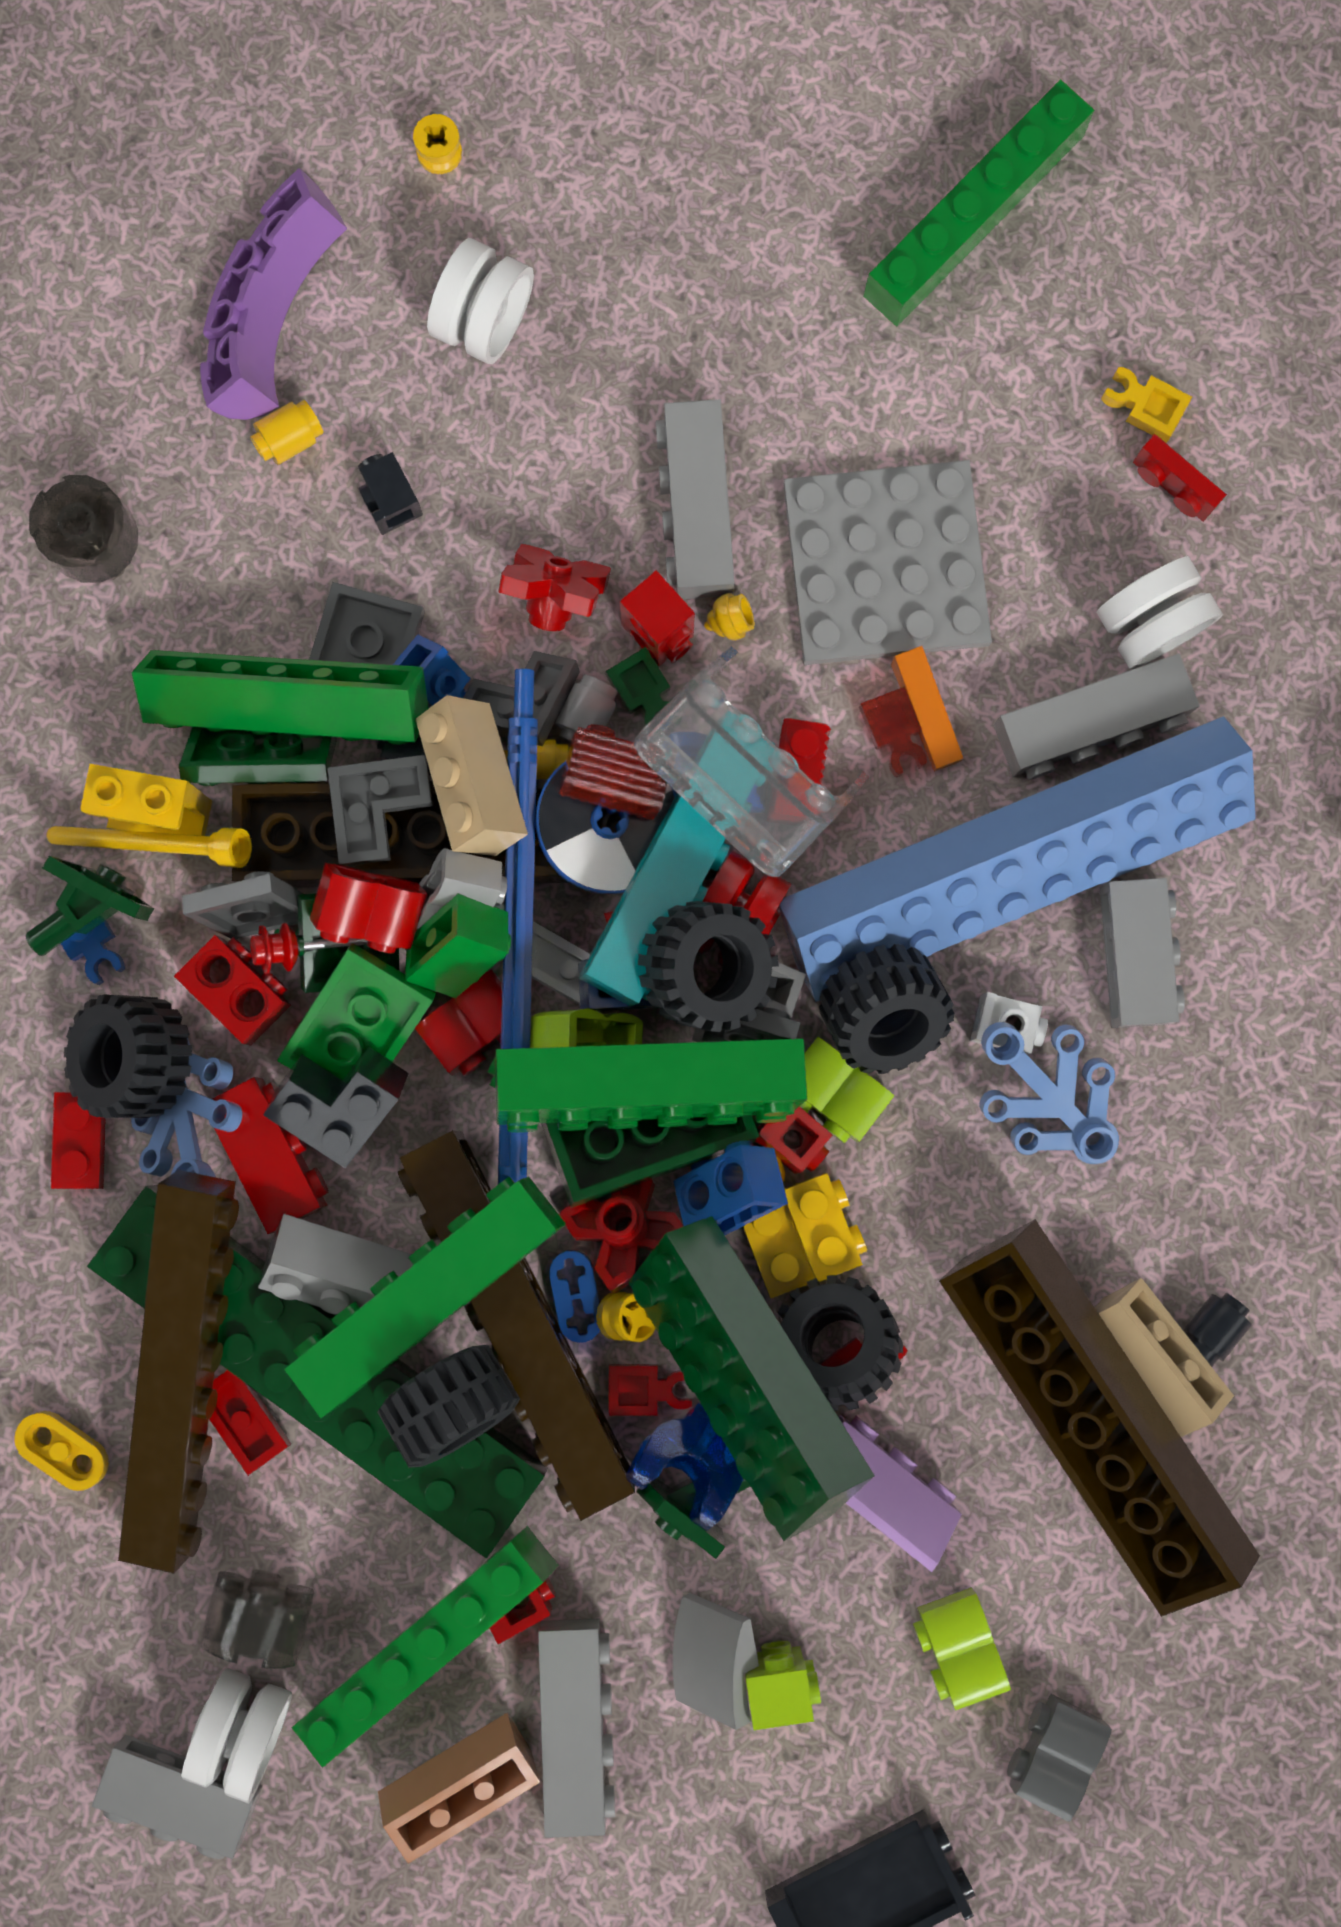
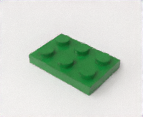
M351 943L282 1050L277 1061L291 1069L303 1054L342 1081L368 1046L393 1062L433 1002L436 993L430 989L405 981L404 973L356 944Z

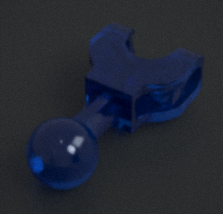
M699 1402L682 1419H672L656 1427L652 1434L647 1436L640 1444L626 1474L628 1482L643 1490L649 1482L659 1477L664 1468L673 1467L684 1471L692 1480L696 1492L693 1507L689 1514L690 1519L705 1531H708L723 1518L743 1481V1477L737 1469L736 1461L722 1438L713 1430L709 1416Z

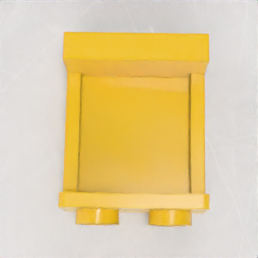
M89 764L80 808L85 814L108 818L106 828L111 830L206 836L212 800L186 780Z

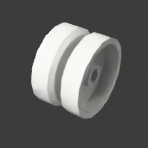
M467 238L450 257L433 294L427 321L429 335L452 346H456L464 340L467 354L487 364H494L507 349L523 318L532 292L533 268L508 256L497 263L495 249L475 239Z
M1190 557L1179 558L1140 577L1110 598L1097 610L1096 613L1108 633L1119 634L1140 625L1129 633L1118 647L1129 669L1133 670L1173 650L1210 627L1223 616L1222 611L1210 593H1199L1180 602L1181 599L1198 586L1202 579Z
M226 1668L219 1677L198 1718L181 1777L186 1781L207 1788L217 1779L226 1759H229L223 1779L224 1793L226 1796L249 1804L262 1780L276 1746L290 1706L292 1692L268 1683L258 1692L248 1712L246 1709L252 1692L250 1676Z

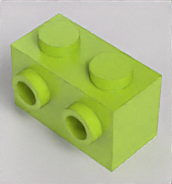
M773 1641L763 1644L761 1646L762 1651L757 1652L759 1666L745 1673L753 1731L814 1722L812 1705L820 1704L821 1696L813 1659L804 1660L801 1647H791L789 1641Z

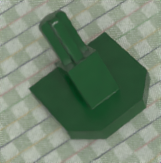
M49 855L42 869L67 882V885L56 902L59 910L28 931L25 937L31 949L39 956H44L75 933L87 934L118 911L133 918L148 921L154 908L133 895L134 891L123 886L126 877L103 864H100L98 869L95 870Z
M736 1461L713 1473L708 1468L672 1488L645 1472L637 1483L636 1492L658 1515L655 1523L665 1533L675 1540H679L683 1535L717 1559L725 1548L723 1529L715 1524L714 1521L726 1506V1499L751 1486L740 1475Z

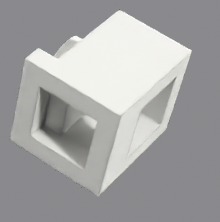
M986 992L980 996L970 1042L981 1044L982 1035L990 1025L997 1022H1006L1008 1016L1015 1015L1021 1020L1022 1026L1019 1033L1024 1039L1023 1051L1028 1055L1032 1053L1033 1046L1041 1047L1043 1045L1048 1027V1019L1040 1017L1042 1006ZM1001 1033L995 1036L993 1046L1002 1047L1005 1045L1008 1035Z

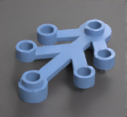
M997 1022L990 1025L984 1031L981 1039V1045L986 1055L996 1064H1009L1040 1097H1006L999 1090L987 1091L982 1095L979 1102L980 1110L989 1121L995 1123L1002 1122L1007 1118H1060L1071 1129L1039 1131L1031 1123H1019L1011 1131L1010 1138L1014 1147L1021 1154L1032 1155L1038 1150H1073L1078 1159L1088 1164H1101L1110 1160L1115 1155L1119 1145L1118 1132L1114 1125L1107 1120L1109 1087L1115 1080L1113 1067L1102 1058H1092L1084 1064L1082 1076L1090 1086L1085 1117L1074 1105L1078 1055L1084 1047V1037L1074 1026L1061 1025L1054 1030L1051 1036L1052 1045L1058 1051L1056 1081L1054 1084L1023 1051L1024 1039L1013 1025L1006 1022ZM1001 1033L1008 1035L1005 1045L1002 1047L993 1046L995 1036ZM1067 1034H1074V1043L1067 1048L1061 1047L1062 1038ZM1100 1067L1106 1069L1102 1079L1092 1080V1073L1095 1069ZM992 1101H1003V1106L998 1112H988L989 1104ZM1028 1132L1034 1133V1138L1029 1144H1019L1020 1137ZM1095 1132L1100 1133V1139L1096 1144H1086V1140L1091 1134Z
M192 1053V1056H189V1065L192 1066L190 1073L199 1075L203 1085L222 1090L230 1084L233 1078V1067L229 1062L215 1057L205 1059ZM186 1085L183 1094L176 1095L177 1103L171 1109H165L164 1114L150 1118H131L132 1127L136 1131L152 1135L148 1146L140 1155L139 1166L142 1172L162 1177L169 1172L173 1156L167 1147L175 1130L181 1160L175 1164L170 1175L178 1170L216 1177L209 1164L202 1162L192 1113L208 1119L213 1128L226 1132H232L238 1128L242 1121L243 1113L240 1105L224 1099L215 1101L188 1089Z

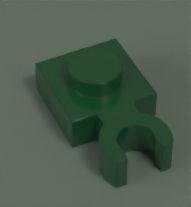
M646 647L605 671L607 679L612 687L618 691L617 695L629 714L640 708L643 709L645 713L644 726L652 737L655 738L660 734L658 727L654 723V717L657 714H667L674 725L680 723L681 716L677 707L668 701H663L661 695L670 691L671 687Z

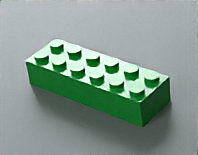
M804 1039L496 1049L497 1125H507V1131L513 1133L537 1131L538 1124L558 1123V1130L574 1131L587 1129L588 1122L608 1121V1128L612 1129L634 1128L638 1126V1121L642 1119H657L658 1126L661 1127L684 1126L688 1124L687 1119L693 1117H707V1124L709 1125L737 1123V1117L744 1115H756L758 1123L786 1121V1115L794 1114V1111L808 1099Z

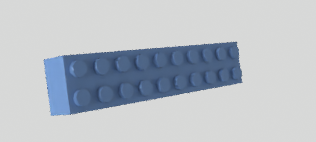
M1223 716L783 898L779 905V910L797 968L800 972L806 974L804 981L815 1002L820 1001L821 991L828 988L825 982L830 975L837 974L839 972L838 967L842 963L852 961L856 958L855 955L862 951L868 953L873 951L876 946L885 945L886 948H891L894 944H901L905 946L906 950L913 947L918 949L922 956L928 957L942 949L966 939L974 938L990 929L1017 920L1031 912L1055 902L1063 901L1072 895L1106 883L1120 875L1152 864L1161 858L1185 848L1193 847L1202 841L1256 819L1253 750Z

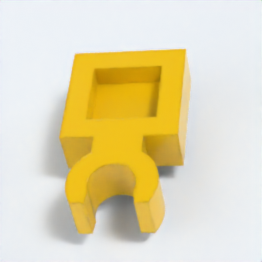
M1118 367L1112 379L1121 383L1125 388V392L1117 393L1113 389L1107 388L1101 400L1112 408L1125 406L1131 409L1126 422L1152 436L1156 434L1167 443L1189 405L1192 396L1152 375L1146 385L1143 386L1138 383L1135 374L1131 370Z

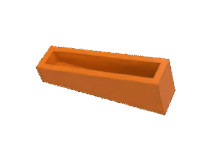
M923 646L894 656L891 667L934 772L961 762L964 758Z

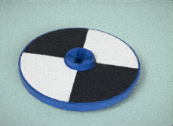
M595 748L581 752L562 763L552 773L541 791L535 815L539 845L553 869L576 887L599 894L624 893L672 804L676 792L665 774L651 761L639 754L619 748ZM601 809H606L610 815L619 814L621 820L615 825L616 833H612L608 827L600 829L597 825V821L602 817Z

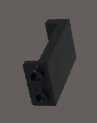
M924 1810L765 1890L767 1908L776 1927H933L958 1913L962 1914L965 1921L974 1917L968 1900L976 1895L962 1866L953 1870L945 1853L953 1850L941 1822L937 1821L930 1824Z

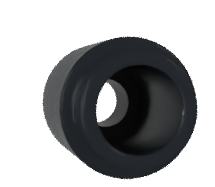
M1225 1293L1222 1298L1211 1294L1183 1331L1211 1367H1213L1218 1359L1221 1361L1226 1359L1252 1326L1246 1318L1250 1310L1228 1293Z

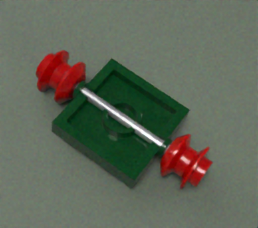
M317 893L297 895L299 935H296L287 923H282L279 933L269 934L266 927L260 925L258 935L251 936L250 940L253 964L261 965L265 974H269L273 963H282L285 970L290 972L297 962L298 956H300V982L304 993H314L322 990L351 943L356 944L400 971L399 948H396L395 953H385L367 946L368 940L350 938L348 943L342 944L321 937L320 930H317L310 920Z

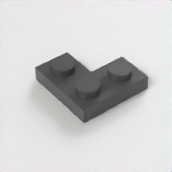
M534 651L525 669L534 670L533 718L538 719L537 745L543 746L580 670L577 661L574 659ZM473 678L463 698L490 703L499 736L508 738L509 718H514V687Z
M426 755L328 767L339 865L354 866L391 861L385 813L433 806Z

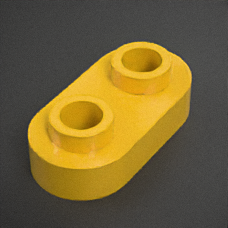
M40 1411L29 1415L20 1422L15 1431L14 1441L18 1453L28 1462L70 1490L83 1491L98 1484L107 1473L109 1458L105 1448L54 1412ZM40 1427H46L50 1430L52 1438L49 1444H43L38 1440L37 1432ZM81 1454L88 1456L91 1460L92 1465L88 1472L80 1470L77 1466V1458Z

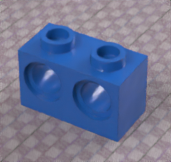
M739 1141L727 1145V1148L724 1149V1154L714 1159L702 1160L691 1165L690 1172L673 1181L683 1226L713 1216L723 1234L727 1235L788 1204L775 1149L753 1146L751 1141Z

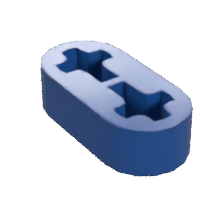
M567 1250L560 1253L550 1266V1282L562 1334L573 1342L585 1343L592 1340L600 1331L596 1319L600 1299L590 1259L580 1251ZM573 1258L576 1266L583 1265L585 1268V1274L578 1277L580 1291L578 1293L571 1294L568 1279H559L558 1270L565 1267V1259ZM581 1298L585 1314L593 1313L595 1321L588 1324L586 1333H579L577 1326L569 1327L567 1323V1318L574 1316L573 1300Z

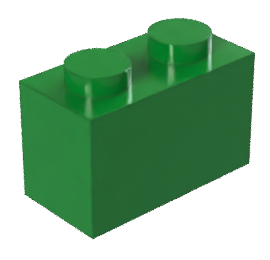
M457 893L452 900L446 903L415 932L411 949H406L405 981L454 998L458 997L470 985L476 983L497 962L502 961L507 956L511 946V935L508 933V912Z

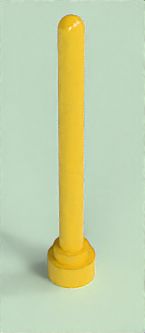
M52 826L46 833L47 840L54 845L205 855L222 867H244L248 863L252 851L250 835L245 829L224 827L210 836Z

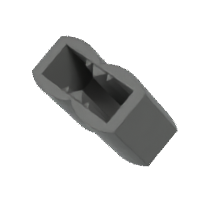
M1050 1694L1046 1704L1039 1702L1035 1706L1028 1724V1729L1032 1731L1031 1738L1024 1749L1019 1747L1012 1755L1007 1775L1011 1777L1009 1785L1016 1795L1070 1822L1081 1804L1090 1777L1106 1749L1112 1729L1104 1720Z

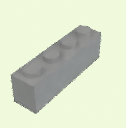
M721 399L664 403V420H656L657 449H666L667 465L659 466L661 495L670 494L671 511H662L664 540H673L674 557H665L667 582L670 586L676 585L677 593L682 599L721 597V595L727 593L733 594L735 583Z
M1180 653L1001 715L993 726L1012 776L1016 777L1026 773L1028 780H1032L1055 771L1053 763L1071 758L1073 764H1078L1100 755L1098 747L1115 742L1117 749L1135 744L1144 739L1142 732L1159 726L1161 733L1178 729L1189 723L1187 716L1200 707Z
M600 1618L541 1621L538 1638L545 1838L603 1836L606 1830V1818L615 1817V1786H605V1766H614L613 1734L603 1735V1715H612L611 1683L602 1684L601 1664H610L609 1633H600Z

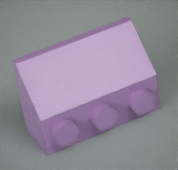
M840 1415V1421L875 1475L846 1504L932 1572L938 1565L962 1515L951 1504L957 1496L935 1478H932L926 1484L916 1476L913 1471L918 1465L898 1448L894 1447L888 1453L874 1441L879 1434L859 1417L855 1416L850 1423Z

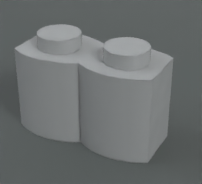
M443 849L436 857L429 875H426L419 884L427 895L417 929L425 924L446 903L452 900L457 893L492 907L495 905L500 906L507 891V878L502 876V862Z

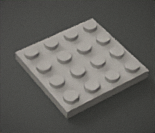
M970 460L784 479L783 486L804 665L890 657L919 646H923L925 653L990 646L992 639Z

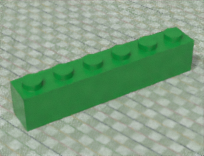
M1060 79L868 274L863 297L898 327L1084 137L1095 110Z
M150 650L131 672L142 722L161 724L166 728L190 726L204 727L215 732L232 729L247 730L258 735L275 732L296 734L302 738L332 736L341 737L346 741L374 739L387 740L391 744H405L416 742L420 734L415 719L429 709L423 667Z
M529 1176L518 1180L516 1183L511 1177L503 1180L486 1194L491 1203L477 1214H475L472 1208L462 1213L447 1226L452 1233L438 1246L433 1239L425 1243L408 1257L413 1264L412 1267L400 1276L394 1270L388 1273L370 1288L374 1297L360 1308L356 1301L331 1319L336 1326L334 1330L324 1338L316 1332L293 1350L298 1359L284 1370L320 1418L339 1407L566 1225Z
M526 1526L316 1704L291 1728L322 1768L325 1767L539 1587L559 1564L531 1529Z

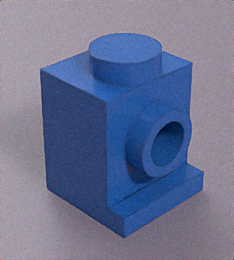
M417 634L393 665L423 667L428 708L432 707L446 695L463 698L466 693L464 687L471 678L448 655L449 652L443 646Z

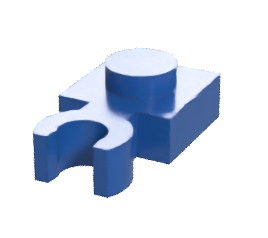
M106 920L87 934L75 933L61 943L70 960L77 961L85 956V973L94 984L101 985L104 983L103 978L98 972L99 964L104 960H109L118 972L125 970V963L122 957L113 951L107 950L104 945L116 937Z

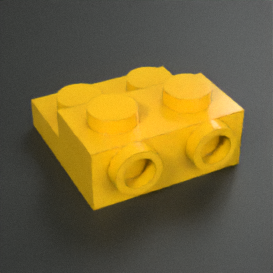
M823 1173L784 1188L788 1204L743 1226L770 1298L808 1285L807 1281L817 1278L820 1282L827 1279L828 1275H838L863 1265L859 1254L867 1252V1248L857 1224L848 1227L842 1209L850 1205L840 1179L831 1182L828 1173Z

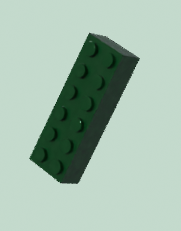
M713 1216L666 1233L628 1283L633 1289L637 1303L644 1308L658 1331L662 1345L670 1351L682 1371L686 1385L695 1393L709 1416L713 1430L722 1438L736 1461L740 1475L748 1481L763 1506L765 1517L776 1528L784 1542L830 1518L875 1475Z

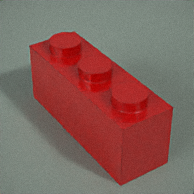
M253 1077L212 1098L215 1101L224 1099L240 1105L243 1113L242 1121L236 1130L226 1132L214 1129L267 1234H273L284 1214L303 1219L328 1206L323 1196L328 1194L329 1190L319 1170L316 1167L309 1170L301 1154L307 1150L305 1142L263 1115L275 1093L276 1085L273 1082L266 1084L263 1078Z

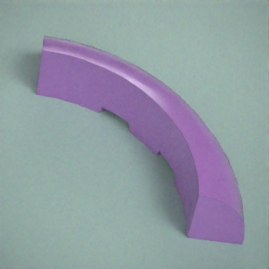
M300 168L262 206L260 212L264 219L250 239L246 241L240 239L237 242L222 271L209 305L203 329L204 336L209 340L207 361L200 364L202 391L206 406L213 412L229 419L248 420L261 417L279 407L274 382V363L277 343L285 316L300 285L311 268L330 245L347 230L341 216L331 201Z

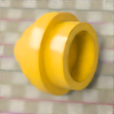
M732 593L721 595V597L716 599L713 604V610L708 613L707 621L704 623V627L708 631H713L718 636L733 641L744 638L746 632L753 630L755 626L752 608L745 595L739 594L734 596Z

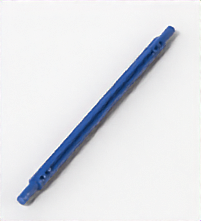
M515 669L514 718H509L508 768L528 835L508 847L505 856L507 891L504 898V910L508 912V933L511 935V946L507 956L503 959L501 1049L530 1048L538 719L533 718L534 670ZM499 1125L497 1185L508 1177H511L515 1183L527 1177L528 1132H508L507 1125Z

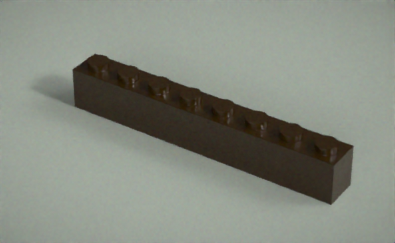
M178 1170L165 1178L157 1186L118 1561L172 1574L189 1557L195 1556L202 1538V1529L197 1527L198 1512L202 1508L207 1494V1483L202 1481L204 1465L208 1461L212 1449V1437L207 1435L208 1423L215 1411L218 1398L217 1390L212 1389L214 1372L218 1369L223 1354V1345L218 1342L219 1326L224 1321L228 1309V1297L223 1295L224 1282L231 1270L234 1257L233 1249L229 1247L230 1230L234 1227L239 1213V1202L234 1199L236 1181Z

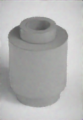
M584 674L580 683H574L554 723L562 729L559 737L581 749L585 748L587 742L597 745L617 705L614 699L618 691L609 684Z

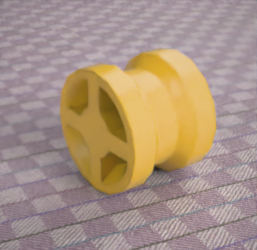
M442 114L427 115L418 121L414 128L413 141L419 163L432 174L442 175L451 172L462 159V146L457 125L451 118ZM445 138L442 142L435 143L432 141V139Z
M633 1292L608 1293L601 1300L597 1308L596 1319L598 1328L608 1339L642 1342L652 1336L656 1329L644 1308L637 1303ZM623 1316L627 1318L626 1323L623 1322Z

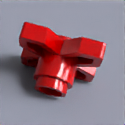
M521 544L516 551L514 564L507 565L501 573L498 592L527 600L526 611L529 613L528 621L534 627L546 631H561L565 628L566 622L572 619L573 613L586 617L592 615L596 608L598 594H603L608 586L611 568L586 560L571 562L568 559L554 556L549 550Z
M652 1179L612 1193L611 1197L603 1203L592 1200L573 1208L569 1205L559 1213L566 1223L565 1226L576 1241L602 1242L594 1269L612 1293H617L629 1285L628 1282L638 1270L640 1248L653 1251L666 1233L684 1227L675 1212L647 1211L655 1188ZM625 1220L631 1221L625 1230L618 1231L621 1222Z

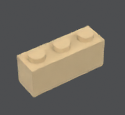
M446 695L415 720L451 848L454 852L496 856L527 836L528 832L490 703Z
M1140 1278L1101 1299L1095 1306V1309L1181 1437L1214 1423L1234 1395L1144 1280Z

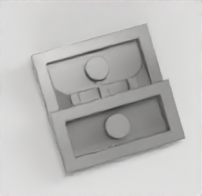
M689 1593L682 1597L674 1632L673 1682L676 1700L737 1730L752 1722L743 1675L759 1666L751 1618Z

